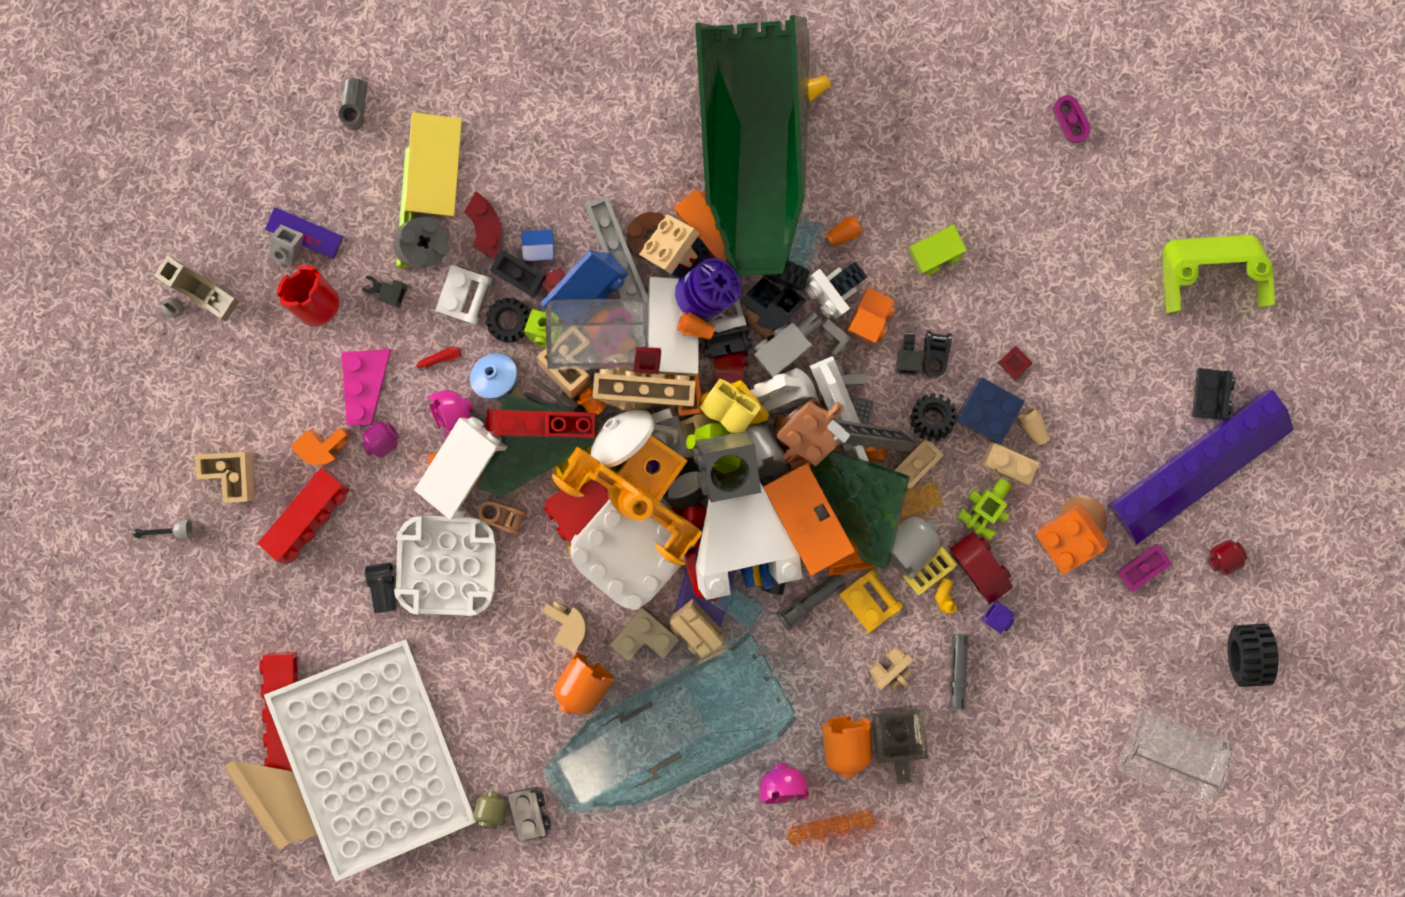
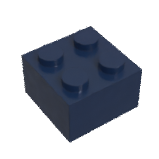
M980 377L977 378L959 410L956 422L993 443L1001 444L1025 401Z

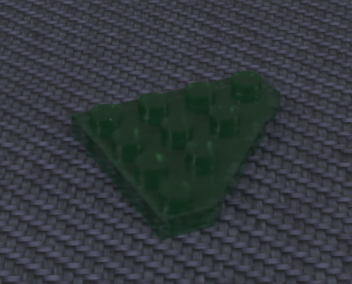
M506 394L501 410L569 412ZM595 419V438L601 422L599 419ZM499 435L502 438L501 442L507 448L505 451H496L485 467L479 490L505 496L569 459L577 446L582 450L592 446L595 438Z
M832 450L817 466L811 463L810 469L823 487V493L831 508H835L841 519L840 523L849 539L852 538L859 550L857 553L861 560L886 569L890 563L910 476Z

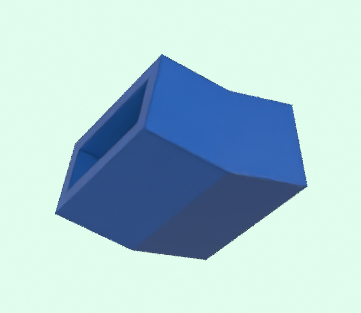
M552 229L522 231L523 261L555 259Z

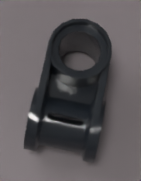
M931 330L926 331L922 369L927 377L937 378L945 373L951 349L952 333L943 335L932 333ZM931 360H935L940 364V371L938 373L930 370L929 362Z

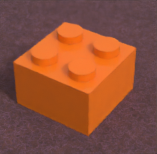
M1081 502L1040 526L1035 534L1063 575L1105 551L1109 543Z

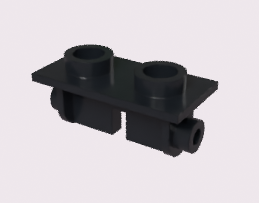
M734 327L729 329L728 332H714L711 340L701 338L699 347L700 349L702 348L704 358L709 357V359L726 356L725 347L729 346L731 354L748 351V348H752L751 339H747L750 328Z

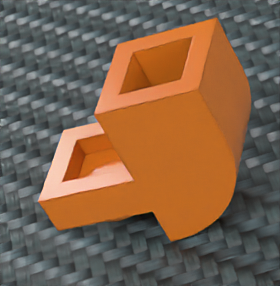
M339 428L326 441H323L314 430H307L290 447L302 460L309 464L328 465L339 459L333 451L336 450L338 452L349 443L346 439L350 434L345 428Z

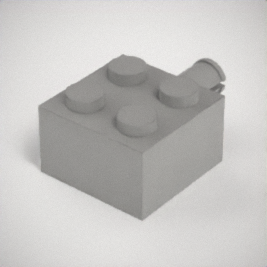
M812 312L811 315L798 325L792 322L789 326L785 324L777 328L773 333L775 337L771 341L765 338L754 348L756 353L753 355V358L771 379L812 346L807 340V336L820 325H823L820 318L813 324H810L818 317L815 312Z

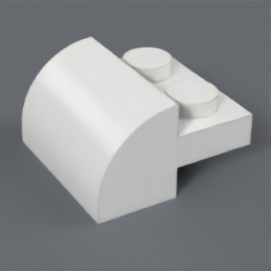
M797 368L784 374L776 375L773 379L766 382L754 385V389L750 390L757 400L763 403L766 411L774 414H781L817 397L815 387L806 373Z

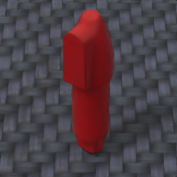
M459 347L441 350L417 362L416 367L421 368L425 366L427 368L442 361H451L462 356Z

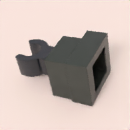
M366 276V279L373 282V287L371 289L362 288L364 292L368 294L379 293L377 300L398 308L401 307L407 284L394 280L392 285L385 282L381 284L374 277Z
M905 332L903 350H899L897 353L895 374L917 375L920 371V351H914L915 333Z

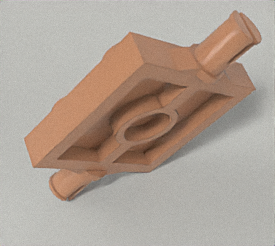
M809 401L778 431L777 438L790 447L782 455V459L786 463H790L797 455H800L817 466L840 444L832 437L833 433L827 426L832 419L837 420L836 417L845 410L844 406L836 402L829 411H826Z

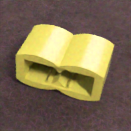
M722 379L718 380L700 406L707 417L720 421L730 433L744 432L761 408L752 398L740 393L732 384Z

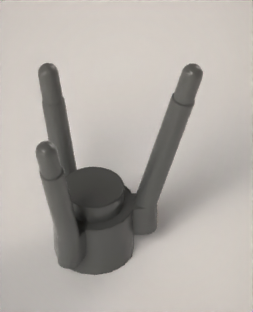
M529 376L533 383L555 398L556 402L552 404L525 392L524 395L527 398L556 412H573L578 406V399L576 397L571 399L564 391L559 395L534 376Z

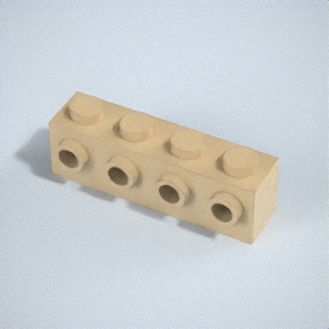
M600 369V373L594 374L593 399L693 407L696 381H690V376L675 375V379H665V374H650V377H640V373H634L633 371H625V375H615V370Z

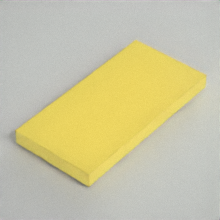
M415 112L411 114L405 212L454 217L462 119Z

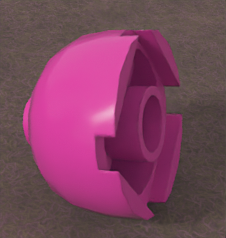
M442 390L427 397L428 400L433 401L429 408L439 429L442 426L448 433L444 435L446 439L459 418L469 419L471 417L470 412L473 411V407L467 397L463 399L459 393L453 390Z
M786 763L773 765V770L767 772L761 778L759 784L760 802L780 804L787 803V800L794 799L795 796H797V800L808 798L809 790L806 778L797 769L788 768Z

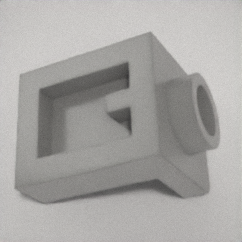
M824 318L822 320L823 325L819 326L823 329L821 334L830 342L836 340L827 353L831 356H836L837 354L840 356L848 348L849 344L847 342L850 337L830 319Z

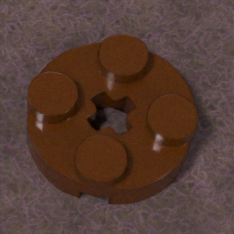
M658 212L643 213L637 216L628 227L627 241L629 248L634 255L642 260H646L639 255L647 242L644 237L647 236V231L649 230L655 233L659 223L665 218L663 214Z

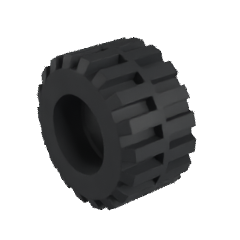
M1234 625L1230 631L1228 638V661L1231 674L1239 687L1271 686L1276 680L1279 667L1278 647L1269 625Z

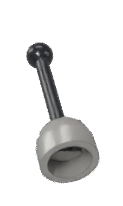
M180 520L173 525V528L141 530L137 528L133 531V536L140 538L142 535L173 533L179 539H191L193 537V527L191 520Z

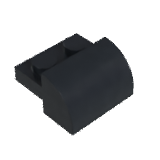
M763 277L746 293L741 302L751 312L760 316L755 324L765 329H777L784 326L806 302V299L788 285L782 291Z

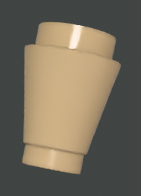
M1031 408L1018 416L1020 420L1019 425L1037 446L1046 443L1050 439L1041 412Z

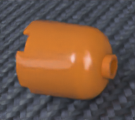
M576 652L554 686V696L560 703L558 707L568 715H571V713L577 715L591 713L615 683V680L612 679L613 675L599 663L593 666L586 661L588 656L580 652Z
M838 716L829 718L828 724L822 723L824 757L830 770L840 773L842 777L846 778L855 777L856 773L865 770L871 762V721L864 717H860V721H851V716Z

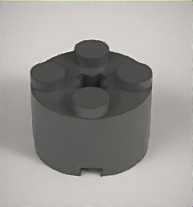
M418 217L403 223L397 229L393 241V250L398 260L406 266L417 269L437 264L443 259L449 249L448 237L444 228L435 219L429 217ZM422 239L424 244L418 247L417 243Z

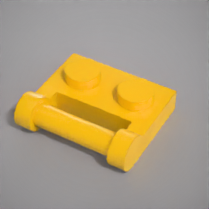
M874 567L839 593L840 597L868 633L903 608L901 602L894 599L877 577L878 573ZM868 581L888 605L885 611L881 610L863 585Z

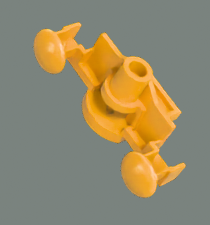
M650 435L639 451L624 462L617 473L577 446L568 459L570 465L562 477L554 473L552 474L554 483L562 491L574 497L584 496L580 488L586 479L590 477L607 488L612 505L622 515L637 521H643L650 517L667 528L672 535L664 546L655 542V548L665 560L678 566L685 565L686 562L682 560L683 556L690 546L693 547L702 535V531L659 502L688 460L652 435ZM651 460H656L659 463V469L655 473H648L646 471V465Z

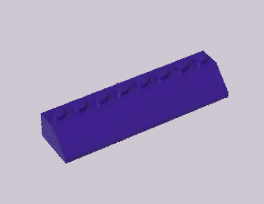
M1274 390L1263 391L1230 415L1227 420L1219 423L1108 504V507L1137 545L1291 433L1294 429L1288 409Z

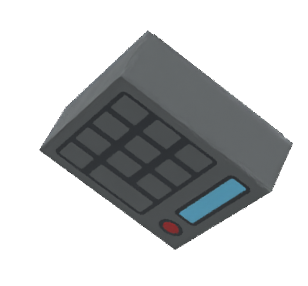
M850 395L860 423L868 425L874 401Z

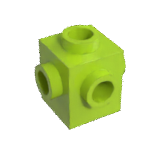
M532 309L524 332L529 341H533L540 347L547 348L565 332V326L562 320L550 311L541 312Z

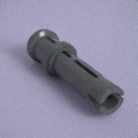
M832 575L800 600L798 598L792 601L793 604L782 612L778 611L775 614L789 631L793 624L801 618H807L809 611L831 596L835 591L845 586V583L839 575Z

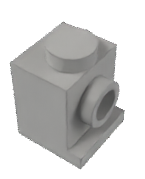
M280 225L270 237L269 258L274 259L275 263L279 266L291 267L299 258L303 234ZM283 238H287V239L292 240V241H291V243H290V242H287V241L283 240Z

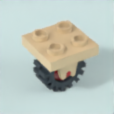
M668 214L659 223L657 230L650 240L646 242L639 254L647 261L678 278H682L704 261L703 257H707V253L704 252L706 250L704 242L697 238L700 233Z

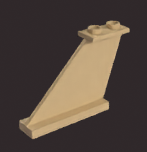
M234 760L223 766L277 850H281L289 843L317 835L292 771Z

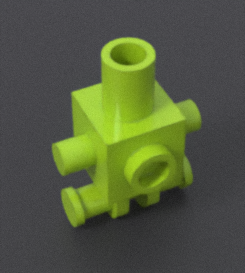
M1000 477L991 491L984 489L979 494L973 490L968 496L974 502L970 508L974 512L973 515H970L962 508L956 518L966 523L965 527L968 529L973 527L975 534H981L986 537V540L990 541L996 531L988 528L986 524H994L997 519L1002 523L1008 520L1010 515L1003 511L1008 504L1003 499L1012 485ZM979 516L983 518L980 522L977 520Z

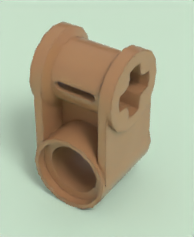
M489 500L481 504L478 515L483 522L519 536V528L523 517L527 516V512L510 505ZM486 505H492L496 508L497 514L494 518H487L484 515L483 511ZM515 515L516 517L514 519L513 525L511 526L512 519Z

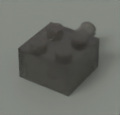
M920 705L871 710L876 760L878 763L895 762L896 783H911L909 761L928 758L923 708Z

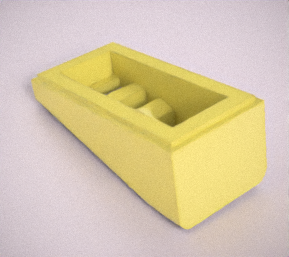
M940 546L938 553L924 567L932 578L928 580L921 571L917 574L924 583L922 586L914 578L909 579L906 577V574L903 576L918 596L957 566V563L942 546ZM940 555L947 565L943 567L936 557ZM931 561L939 570L937 574L928 565Z

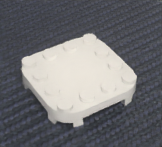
M610 499L578 536L575 534L571 541L570 555L573 564L579 572L617 604L632 610H637L648 603L680 567L665 560L655 548V542L664 546L672 535L667 528L650 517L643 521H637L622 515L614 508Z
M431 515L412 517L402 525L396 537L397 570L396 589H394L395 597L402 607L408 610L409 613L417 615L472 616L479 614L490 606L495 594L497 550L496 534L492 525L476 517H462L450 520L446 516Z

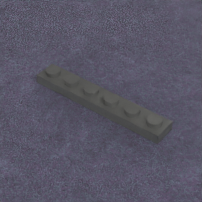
M834 419L827 426L833 433L832 437L842 445L851 444L855 447L860 445L865 448L874 447L878 450L883 448L888 451L896 450L898 452H912L917 446L912 439L899 429Z

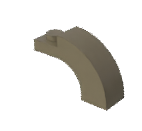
M168 255L154 275L169 287L194 300L226 322L239 303V300L230 295L229 292Z

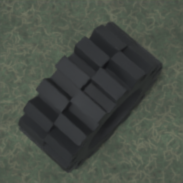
M787 261L785 273L765 274L763 277L783 286L788 285L791 288L803 291L810 270L794 262Z
M506 297L496 300L493 305H490L489 311L486 312L487 320L485 322L489 333L496 339L506 343L516 342L525 336L524 329L530 313L523 303L514 298ZM512 311L517 315L518 322L513 329L506 330L500 326L499 318L503 312Z
M931 393L929 398L926 394L922 400L920 398L917 400L910 419H912L910 424L911 427H915L913 430L915 434L920 432L919 437L921 439L927 436V441H932V438H935L936 442L940 441L941 437L944 439L948 433H951L956 422L957 412H954V404L949 405L950 399L947 398L944 401L942 400L943 395L940 394L939 398H935L936 393ZM929 410H935L942 415L943 420L938 425H932L925 420L924 414Z

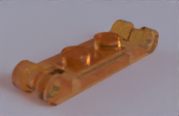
M861 810L792 826L787 830V837L789 843L795 846L799 845L805 838L813 837L814 840L825 838L827 833L837 832V834H844L850 832L851 828L858 826L870 829L874 826L875 820L870 811Z

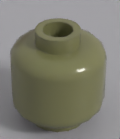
M487 791L486 796L478 797L473 814L474 820L478 822L477 826L497 829V826L504 824L508 803L501 799V794Z

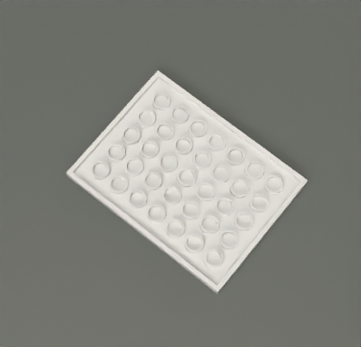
M406 639L264 695L335 882L476 823Z

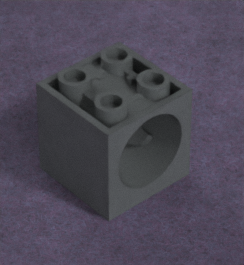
M745 431L696 440L697 448L693 449L695 464H698L700 473H697L699 488H702L703 495H707L711 502L761 493L755 444ZM725 455L740 457L739 468L730 477L718 479L711 474V469L719 458Z

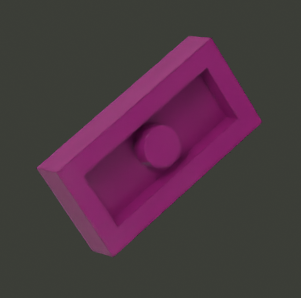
M1155 543L1116 572L1128 590L1133 592L1172 563L1159 544Z

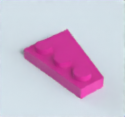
M392 349L341 352L347 426L373 424L380 397L379 394Z

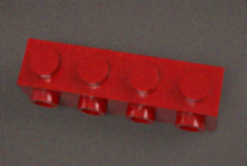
M320 468L257 544L279 563L288 565L295 561L302 547L309 543L315 537L317 529L330 519L332 511L346 500L350 489L330 471Z

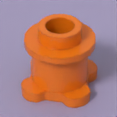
M587 386L578 394L579 399L577 403L579 405L582 404L588 411L587 413L598 415L608 404L593 399V387Z

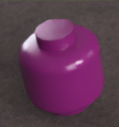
M378 421L363 432L364 442L361 445L369 456L374 454L382 458L397 447L399 435L389 422L385 424L382 421Z

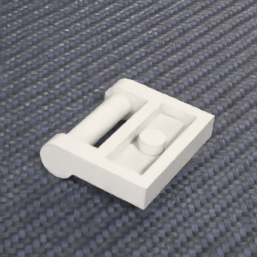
M451 265L435 311L477 325L479 321L477 317L488 286H491L493 279ZM472 281L479 282L469 313L465 314L462 310Z

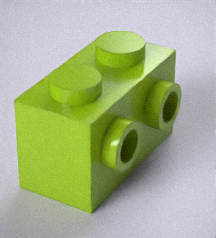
M954 224L907 248L919 275L926 272L928 276L940 271L939 265L948 262L949 265H952L962 260V254L967 251Z

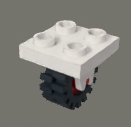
M856 261L843 271L839 267L827 277L819 269L807 279L805 291L811 299H816L821 305V313L826 318H831L834 322L850 309L845 300L857 292L855 287L866 279L867 276Z

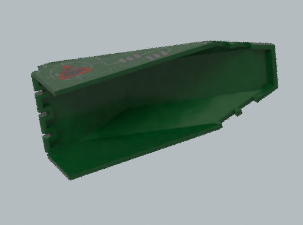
M790 15V20H785V30H782V21L761 22V32H758V23L737 24V34L734 32L733 24L715 27V25L695 23L706 204L710 206L716 222L714 225L722 237L725 245L724 250L730 266L733 267L738 276L785 273L805 199L810 36L809 29H807V18Z

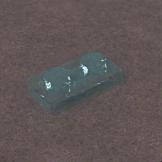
M729 584L731 595L722 596L719 600L715 602L710 600V602L750 629L763 608Z

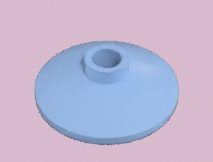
M501 353L488 354L474 365L470 375L471 386L475 393L482 398L497 399L503 397L510 392L516 383L517 367L507 355ZM494 370L493 374L488 376L489 372Z

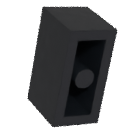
M503 249L490 268L493 274L533 299L539 293L543 286L541 282L545 279V275Z

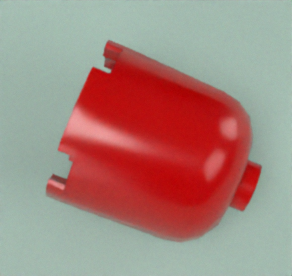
M301 265L296 267L298 271L294 272L290 277L286 274L278 285L276 294L280 297V303L305 325L311 327L323 326L330 322L337 314L340 306L339 295L314 266Z

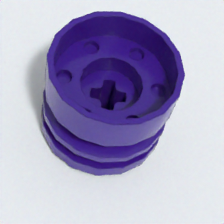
M717 258L706 259L680 278L675 286V298L681 311L688 314L692 312L704 321L711 320L737 302L741 294V283L737 273L727 262Z

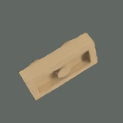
M925 438L891 473L910 490L944 454L931 441H927V438Z

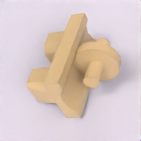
M893 646L885 654L893 665L885 670L877 661L868 669L875 680L874 683L880 690L895 677L896 679L890 684L894 690L900 684L905 688L910 686L905 680L912 673L908 669L902 674L899 673L913 659L907 653H903Z

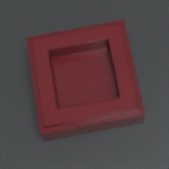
M1014 346L997 362L1013 380H1016L1033 364L1017 346Z
M636 347L633 366L634 373L659 374L661 348Z

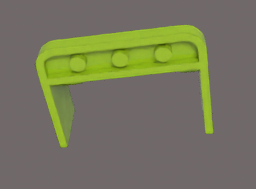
M1241 235L1176 239L1169 241L1163 247L1166 314L1181 311L1180 286L1193 284L1199 275L1198 265L1246 262L1248 276L1257 282L1258 308L1275 305L1273 266L1257 237Z

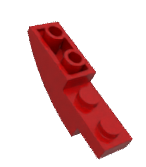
M493 410V435L595 438V413Z

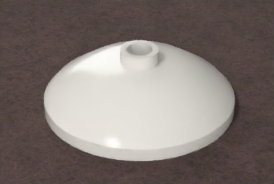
M631 410L609 419L600 429L594 440L591 456L609 468L623 463L639 451L649 439L654 428L653 416L646 410Z

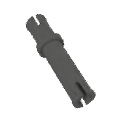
M953 634L951 681H949V686H951L949 708L965 709L966 687H968L966 670L969 635Z

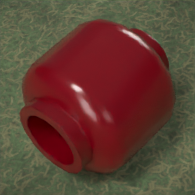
M1227 540L1210 549L1211 558L1208 559V563L1214 572L1219 571L1222 575L1227 576L1245 566L1247 554L1239 542L1235 543L1232 540Z

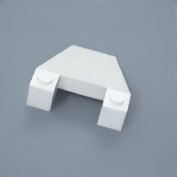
M761 483V493L716 502L709 500L696 561L698 588L706 600L731 595L728 571L768 563L769 572L778 584L802 579L800 555Z

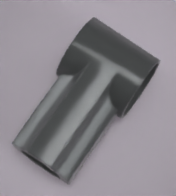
M357 78L345 79L342 106L338 112L340 121L351 131L360 129L364 124L363 114L368 83ZM357 113L354 121H346L348 114Z

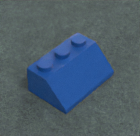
M589 250L540 304L567 324L583 326L591 320V314L596 309L601 308L607 303V297L613 291L623 286L624 279L629 274L611 253Z

